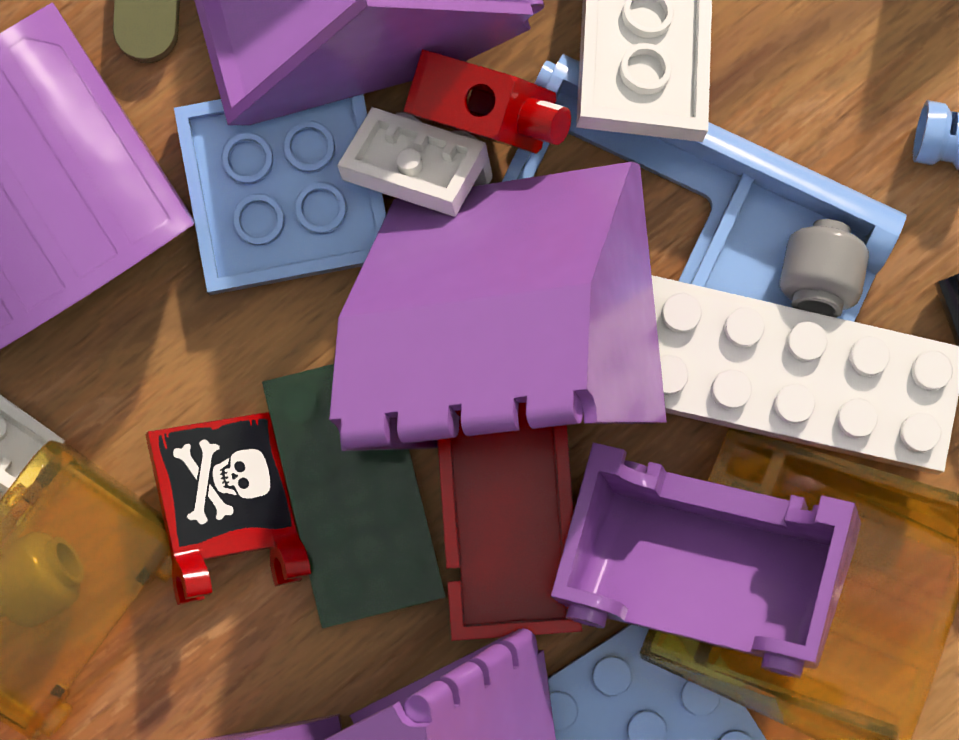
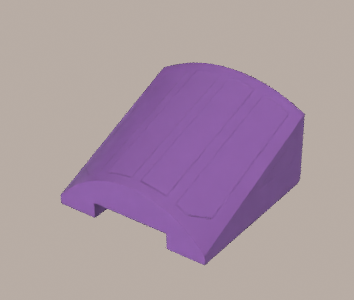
M53 2L0 33V349L91 294L194 225L193 216Z

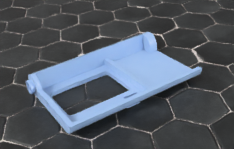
M562 54L557 64L548 60L545 61L534 84L556 92L557 100L555 104L567 107L570 110L571 125L568 134L628 162L638 163L641 168L701 195L709 201L711 206L710 214L682 271L679 282L792 307V301L784 295L779 285L786 246L791 234L801 228L812 227L813 223L817 220H837L847 224L851 228V234L861 239L869 251L862 295L855 306L842 310L841 316L836 317L855 321L875 275L884 266L899 238L907 214L708 122V132L703 142L576 128L580 61L565 54ZM543 142L542 148L537 154L517 149L502 182L534 177L550 143Z

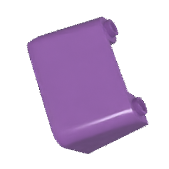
M593 442L551 597L554 600L568 607L566 618L596 628H605L608 618L762 657L761 668L794 678H801L804 667L818 668L861 526L855 503L821 495L819 505H813L812 511L807 510L808 506L804 497L791 495L790 500H785L665 471L661 464L649 462L648 467L640 463L626 461L627 452L624 449Z

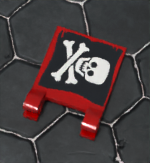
M270 412L148 431L145 434L172 558V581L177 605L202 601L205 599V595L212 593L211 579L204 562L205 560L270 549V567L275 586L300 582L302 580L301 577L311 574L306 549L296 531Z

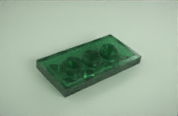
M334 364L262 382L300 540L306 549L310 563L311 574L309 577L322 628L446 597L410 449L341 451L338 428L329 420Z

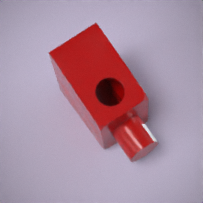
M424 49L421 51L403 112L440 125L535 154L541 150L543 142L554 145L561 144L565 140L571 125L570 110L567 107L555 104L557 100L556 92L506 73ZM471 91V95L467 104V97Z

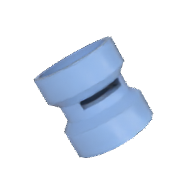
M930 100L924 103L915 133L913 145L914 162L933 166L939 161L953 163L959 171V112L950 111L946 103Z

